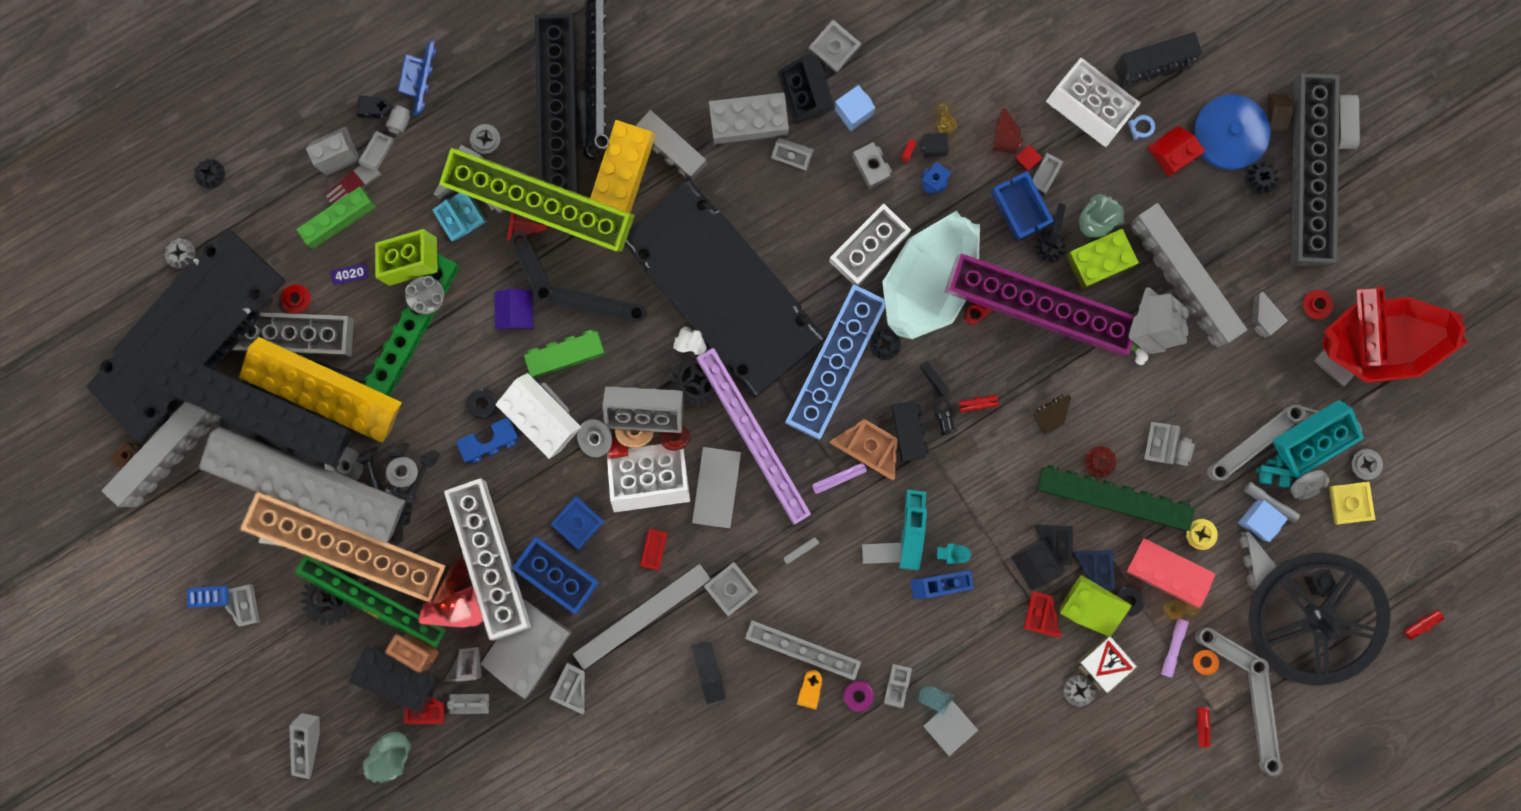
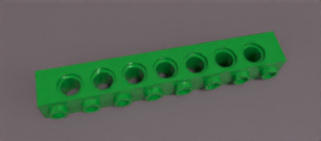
M437 254V271L442 272V277L437 281L442 285L445 297L460 266ZM436 273L429 274V275H426V276H431V277L434 278V275H435ZM409 306L404 307L400 315L402 318L398 324L394 325L391 331L392 336L390 340L384 343L381 356L377 357L374 361L372 373L368 374L364 380L365 386L389 397L391 396L436 311L430 314H417ZM414 322V328L408 331L407 324ZM404 338L405 345L399 348L398 341ZM395 355V363L389 364L390 356ZM382 372L387 373V378L384 381L379 379Z

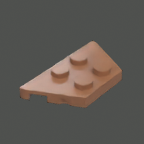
M864 419L830 441L831 445L894 481L898 438Z

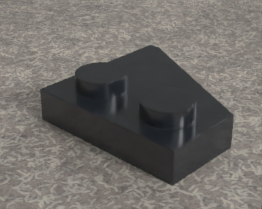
M1035 524V529L1040 538L1045 537L1062 565H1072L1073 526Z

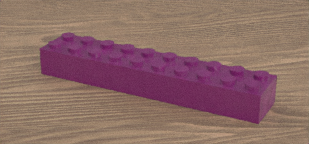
M962 253L955 258L944 293L1120 356L1130 354L1133 341L1129 339V333L1134 315Z

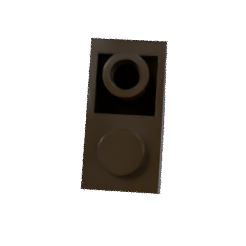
M1061 394L1053 399L1054 403L1050 406H1047L1045 403L1036 409L1037 413L1033 417L1044 435L1065 424L1071 401L1070 395L1064 397Z

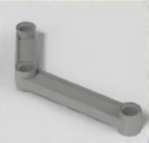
M1298 404L1284 408L1283 411L1213 465H1210L1207 470L1208 477L1213 481L1227 479L1229 475L1271 444L1273 439L1319 411L1305 408ZM1292 409L1297 413L1295 419L1290 414ZM1217 467H1219L1222 470V475L1220 477H1218L1215 474V469Z
M1206 627L1198 628L1195 632V640L1199 644L1248 672L1259 753V767L1269 775H1279L1283 765L1280 761L1268 663L1266 660L1249 652L1213 629ZM1207 631L1209 639L1205 642L1202 635ZM1256 662H1259L1260 669L1256 672L1254 670V664ZM1270 761H1273V768L1271 770H1268V763Z

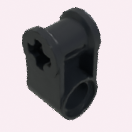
M361 95L358 96L356 116L365 119H388L392 109L395 108L386 98Z

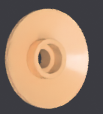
M615 429L617 440L627 447H641L647 444L654 434V431Z

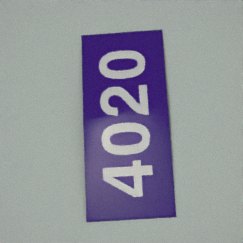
M366 263L331 270L333 285L368 278Z

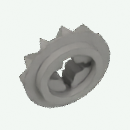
M479 125L470 135L471 146L476 152L491 154L494 150L498 149L500 134L492 125ZM487 134L488 138L492 141H487L484 146V142L480 139L485 138V135Z
M177 238L170 241L169 245L165 247V254H163L168 264L174 268L181 269L187 267L194 260L195 248L188 240ZM178 249L185 252L180 254V258L174 255L175 252H178Z
M1363 449L1353 455V460L1350 463L1352 464V471L1357 477L1371 480L1380 475L1383 469V461L1377 452L1371 449ZM1364 459L1366 462L1373 461V463H1371V465L1368 466L1369 469L1360 467L1362 466V464H1364Z
M1082 675L1069 678L1064 686L1066 700L1078 707L1089 705L1094 699L1096 692L1094 685L1091 683L1092 681ZM1076 685L1080 688L1086 687L1083 691L1084 698L1079 694L1074 695L1077 692Z

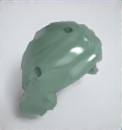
M1094 195L1091 202L1081 212L1078 220L1079 229L1088 238H1101L1111 234L1110 232L1116 227L1125 224L1123 207L1118 204L1117 200H1113L1111 196Z
M389 732L380 737L370 750V756L363 761V774L367 779H371L374 783L377 781L382 783L383 781L394 780L403 773L404 764L411 748L406 736L400 732Z

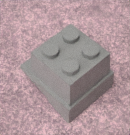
M1147 287L1142 302L1139 305L1138 315L1133 319L1129 339L1148 354L1165 352L1166 348L1186 344L1189 334L1187 327L1188 309L1171 294L1158 295L1150 287Z

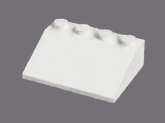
M1082 58L1079 59L1046 100L1048 104L1104 147H1107L1140 105L1138 100Z
M683 441L629 448V456L610 459L607 452L610 501L614 512L690 502Z

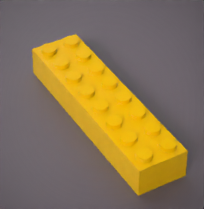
M260 337L249 346L239 376L240 379L381 443L391 433L402 402Z

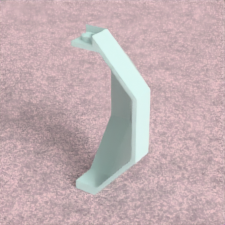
M955 211L907 240L882 282L888 325L898 336L914 339L954 322L966 300L944 293L956 256L962 253L979 259L980 224L971 223L970 220L961 217Z

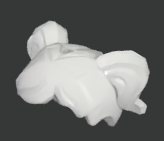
M684 326L680 329L679 336L674 339L673 348L679 352L693 351L695 355H702L706 352L707 346L699 330L694 331L691 327Z

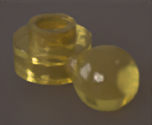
M942 102L936 107V113L941 117L937 122V127L941 133L947 132V135H950L956 130L957 122L949 115L951 112L950 105Z
M1173 599L1165 604L1164 612L1167 617L1178 620L1185 613L1190 617L1198 616L1201 612V607L1197 609L1189 604L1184 605L1181 601ZM1172 606L1176 607L1174 613L1171 611Z

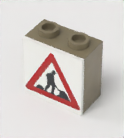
M1109 636L1103 637L1077 661L1080 664L1078 667L1085 676L1089 675L1093 679L1091 683L1098 691L1103 690L1107 693L1137 667Z

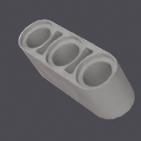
M1339 95V149H1357L1360 142L1359 98L1357 95Z

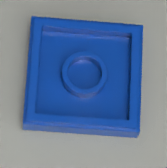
M575 496L550 525L577 550H580L605 521L579 497Z

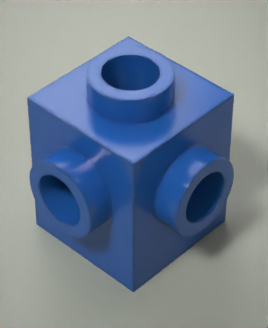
M935 162L931 169L927 168L921 175L923 178L921 182L922 188L929 194L934 193L936 195L939 190L943 192L949 184L947 180L951 172Z

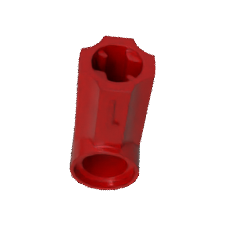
M974 304L965 312L964 319L969 325H976L993 310ZM970 312H977L979 318L973 319L970 316Z

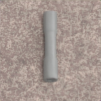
M1249 482L1245 487V493L1258 501L1265 500L1291 523L1294 524L1299 519V513L1280 503L1255 484Z

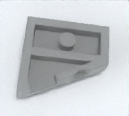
M253 584L228 589L229 605H226L225 608L233 616V620L238 627L260 622Z
M567 662L549 699L584 714L585 671Z

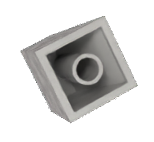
M346 127L316 139L306 147L313 165L326 176L358 163L360 159Z

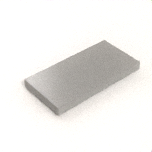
M703 447L692 523L731 529L741 452Z

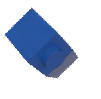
M971 570L910 580L914 599L931 598L974 589Z

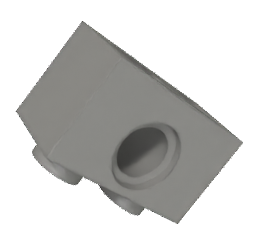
M874 142L854 151L852 156L869 190L888 181L891 176L890 173H892L889 164L884 163L882 159L883 153L880 147H876ZM876 162L878 167L872 169L868 166V163Z

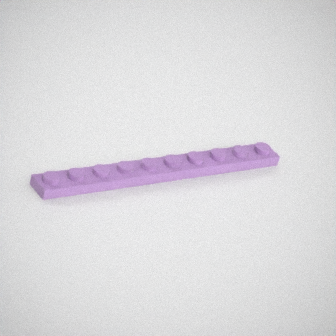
M712 348L698 356L696 359L793 525L811 515L715 349Z

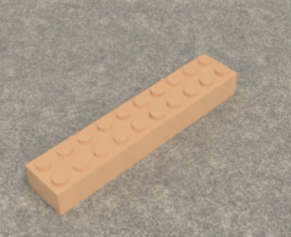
M260 492L256 493L241 527L243 531L429 603L445 568V565L390 543H385Z

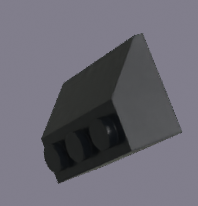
M803 55L778 71L794 124L823 116L835 109L819 56Z

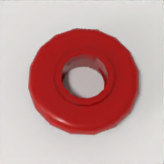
M293 284L282 292L281 303L289 313H302L309 307L311 295L303 285ZM294 294H299L300 301L293 304L291 297Z
M1313 290L1303 300L1305 312L1313 319H1324L1333 310L1334 303L1332 297L1323 290ZM1316 299L1323 302L1321 310L1317 309L1314 305Z

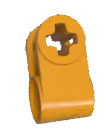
M809 670L805 674L797 705L812 709L817 708L822 684V676L819 671ZM813 675H816V679L818 681H815L814 684H811L808 678H812Z

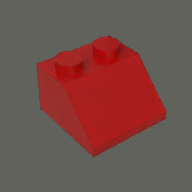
M1176 126L1147 146L1149 152L1168 177H1171L1205 152V149L1196 137L1180 126Z

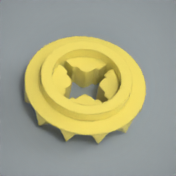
M1206 519L1193 521L1191 529L1187 531L1186 535L1189 545L1199 550L1211 548L1216 543L1218 537L1215 525ZM1203 529V533L1206 534V536L1208 537L1201 538V540H1199V535H1197V533L1194 532L1201 531Z

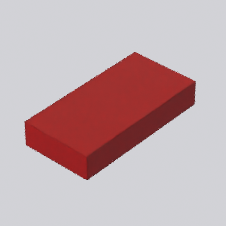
M654 529L648 530L640 564L641 567L654 570L660 569L668 535L667 532Z

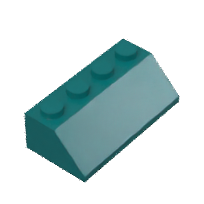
M1337 400L1273 439V443L1279 456L1298 479L1361 441L1364 437L1353 409L1342 401Z

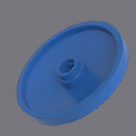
M1224 95L1213 99L1202 108L1194 122L1193 135L1205 149L1201 156L1208 163L1224 170H1239L1252 165L1264 154L1269 145L1271 130L1265 112L1257 103L1240 95Z

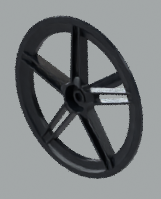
M1324 552L1299 555L1275 567L1257 587L1250 604L1248 616L1250 636L1260 657L1266 660L1269 667L1281 676L1307 685L1334 684L1350 679L1362 672L1376 659L1385 645L1391 621L1389 601L1377 578L1366 567L1348 557ZM1314 568H1331L1345 572L1321 606H1316L1291 579V576ZM1351 575V579L1349 580V582L1347 583V585L1345 586V588L1343 589L1335 603L1331 605V601ZM1357 579L1366 587L1373 599L1376 609V627L1336 618L1334 615ZM1288 580L1309 605L1304 607L1284 581ZM1282 585L1306 614L1305 618L1265 634L1264 616L1267 604L1274 591ZM1340 624L1373 631L1374 634L1340 628ZM1301 626L1302 628L1298 631L1274 638L1272 640H1267L1271 637H1274L1296 627ZM1309 632L1313 633L1316 672L1300 670L1287 664L1275 654L1270 646ZM1338 632L1372 639L1365 651L1353 662L1337 670L1329 671L1328 640L1331 642L1333 639L1338 640ZM1319 640H1324V672H1321Z

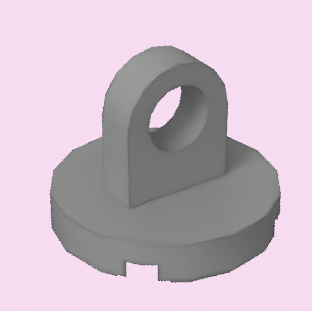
M1322 470L1309 471L1299 477L1290 489L1291 494L1295 499H1309L1321 492L1319 489L1322 486L1324 488L1327 487L1329 477Z

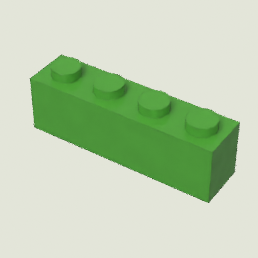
M358 187L296 230L306 245L315 249L376 206L366 191Z
M588 330L582 333L583 336L577 338L570 336L564 339L565 342L559 344L552 342L546 345L547 348L529 350L528 354L524 355L530 376L536 379L605 356L606 353L599 333Z

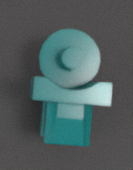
M1276 455L1274 460H1267V465H1272V467L1265 465L1256 467V473H1259L1260 484L1271 485L1273 476L1278 477V487L1289 488L1292 478L1295 477L1290 470L1281 468H1287V465L1282 462V458L1279 455Z
M948 544V548L938 547L937 559H947L949 564L965 563L971 557L969 548L959 544Z

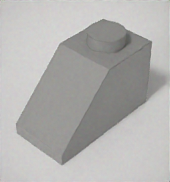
M1262 291L1254 296L1252 324L1255 326V331L1265 338L1272 335L1288 320Z

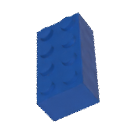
M535 537L512 568L574 614L580 612L600 584L598 579L539 537Z

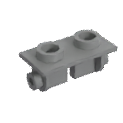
M450 694L447 708L450 709V714H489V694Z

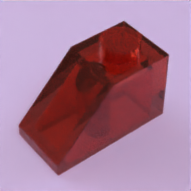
M1002 108L999 114L993 150L1015 154L1018 148L1021 149L1023 137H1020L1021 130L1009 112Z

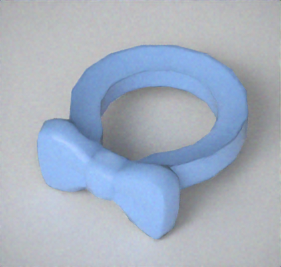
M1141 115L1135 120L1128 122L1134 140L1139 137L1147 138L1155 130L1153 119L1146 115ZM1139 120H1147L1150 123L1151 128L1148 133L1136 131L1135 126Z

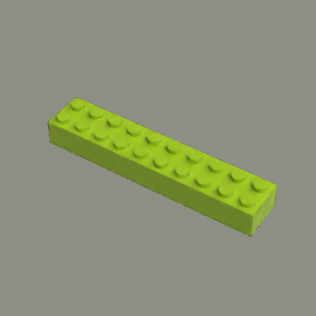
M455 148L450 149L439 185L617 252L623 251L635 216L629 212Z

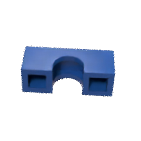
M507 417L492 424L494 437L487 444H482L474 433L455 441L465 463L474 465L482 461L481 457L496 455L500 452L499 449L505 446L506 448L515 446L521 438L514 423Z

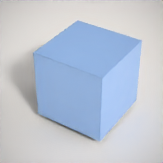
M858 85L835 102L834 110L849 130L853 131L874 116L876 107L873 105L870 97Z
M1265 500L1253 503L1238 524L1260 542H1270L1279 533L1287 518Z

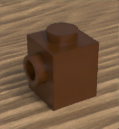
M126 442L110 459L122 469L142 446L136 442Z

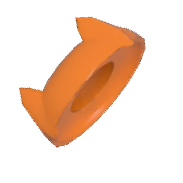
M1201 650L1194 656L1193 665L1200 674L1210 675L1217 671L1219 659L1212 650ZM1207 656L1211 659L1212 663L1209 667H1202L1200 665L1202 657Z

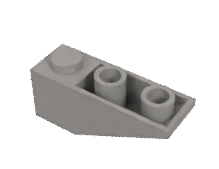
M1241 532L1239 540L1245 553L1243 562L1245 567L1248 568L1249 573L1247 575V582L1252 590H1256L1267 574L1277 566L1250 532Z

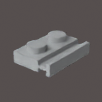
M1151 422L1144 459L1146 461L1174 465L1181 427Z

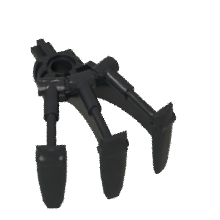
M400 443L390 448L387 455L394 459L403 457L410 445L408 443ZM378 447L371 448L358 455L357 462L366 464L372 488L405 500L401 516L392 535V541L394 542L403 541V526L411 522L412 505L417 498L415 493L427 468L434 467L439 459L440 454L435 450H430L420 457L419 460L423 466L408 491L404 492L400 490V487H396L391 483L390 489L385 491L373 462V457L377 453ZM400 468L396 471V474H397V476H399V477H400Z

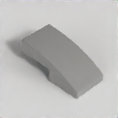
M896 664L892 665L883 704L903 709L912 668Z

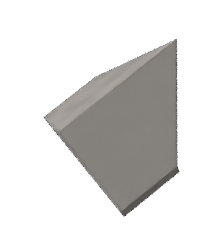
M479 648L459 649V654L444 681L457 682L481 678Z

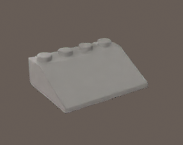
M524 599L532 628L497 639L481 662V665L508 688L526 699L559 653L572 631Z

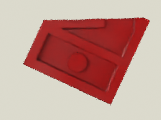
M511 212L507 240L510 241L512 234L516 232H522L529 236L548 230V226Z
M1032 591L1023 629L1061 638L1062 635L1057 622V614L1054 610L1053 597Z

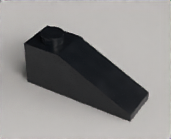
M711 640L692 645L706 703L710 704L726 699Z

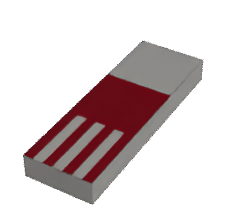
M360 165L324 195L333 205L358 187L365 189L382 174L378 170L374 171Z

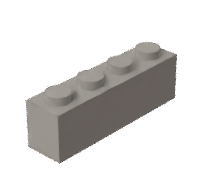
M651 110L637 123L636 127L652 131L656 134L651 149L655 153H661L665 156L664 160L671 167L675 165L679 169L678 173L686 179L688 177L692 181L707 165L706 159Z

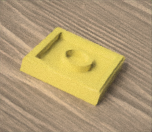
M1370 482L1329 486L1335 525L1375 520Z

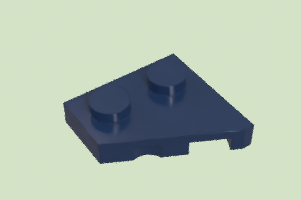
M1113 550L1075 551V556L1089 580L1104 589H1115Z

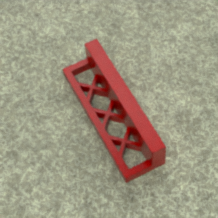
M1384 286L1357 289L1362 366H1381L1389 362Z

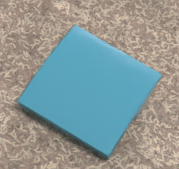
M458 193L450 200L446 199L432 210L452 242L486 222L474 199L462 193Z

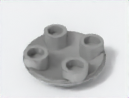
M431 276L418 277L405 288L406 302L413 311L419 314L433 313L443 303V287Z

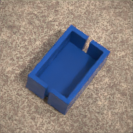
M1028 171L1012 178L1010 182L1008 180L994 187L990 193L1016 243L1031 236L1033 233L1051 226L1054 222Z

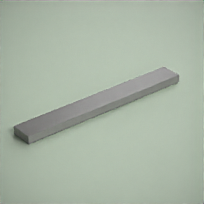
M701 564L697 565L573 653L574 657L583 670L710 581V577Z

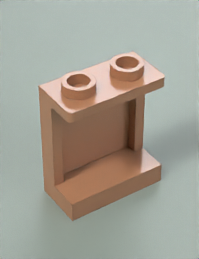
M397 634L388 646L386 653L414 670L422 672L430 669L439 651L406 634L403 637Z

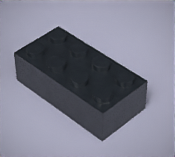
M1193 32L1124 53L1114 67L1121 87L1126 85L1132 87L1139 84V81L1142 80L1148 82L1156 79L1158 75L1168 76L1173 74L1175 70L1181 69V71L1192 68V65L1201 56L1202 50L1197 35Z
M365 646L348 682L413 711L425 714L441 678L426 671L418 672L392 656Z

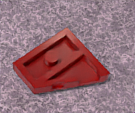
M434 698L431 699L425 714L405 707L404 724L445 723V704Z

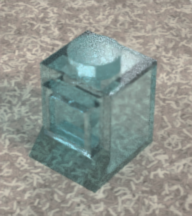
M931 685L930 687L924 686L919 693L920 698L918 701L944 714L954 694L945 693Z

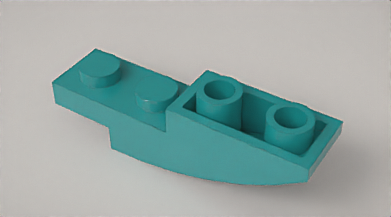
M906 491L899 565L901 569L919 570L927 515V509H925L926 492Z

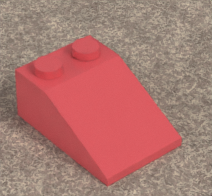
M473 586L432 600L430 603H423L419 617L420 624L454 627L477 626L484 621Z

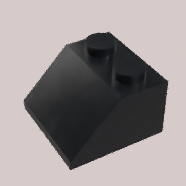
M1045 537L1011 556L1031 590L1050 583L1064 575L1065 572Z

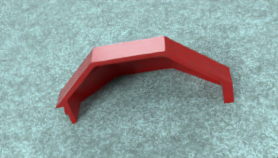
M1410 297L1385 299L1389 352L1388 363L1381 366H1362L1357 303H1354L1325 330L1322 347L1330 359L1366 383L1421 377L1467 344L1468 341L1464 337L1465 326L1462 323L1464 315Z

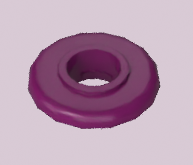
M864 681L851 682L844 690V702L853 711H865L871 707L874 701L873 689ZM857 690H861L865 695V698L860 702H856L853 698V694Z

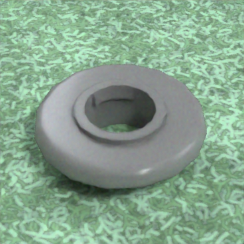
M406 457L394 459L389 463L386 470L388 481L396 487L411 485L418 474L417 465L413 460ZM400 467H405L408 470L407 474L403 477H399L396 474Z

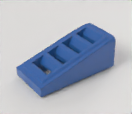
M228 585L187 589L188 608L229 605ZM218 590L220 594V602H218Z

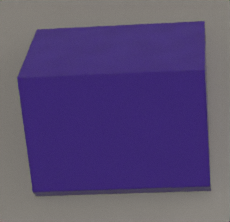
M512 288L496 291L495 330L533 329V291Z

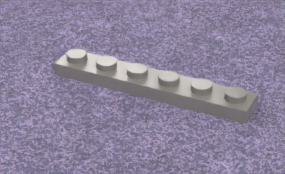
M753 620L745 637L749 641L855 680L861 664L859 660Z

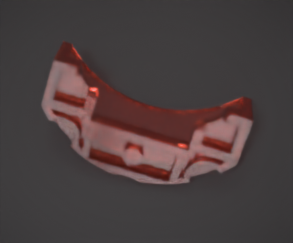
M464 555L450 568L434 597V608L439 617H445L449 622L471 617L469 604H466L463 596L455 593V588L463 586L465 584V577L470 576Z

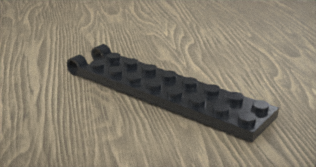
M585 0L586 108L584 156L588 160H595L601 151H604L609 145V139L604 135L606 130V121H604V114L606 112V103L604 102V95L606 93V85L604 84V77L606 75V66H604L606 31L603 30V24L606 20V13L603 12V6L606 0ZM602 139L605 146H599L596 140ZM588 148L595 149L596 155H591L588 152Z

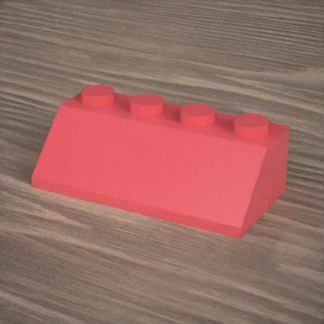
M1145 538L1141 541L1126 573L1197 609L1201 607L1215 577V573Z

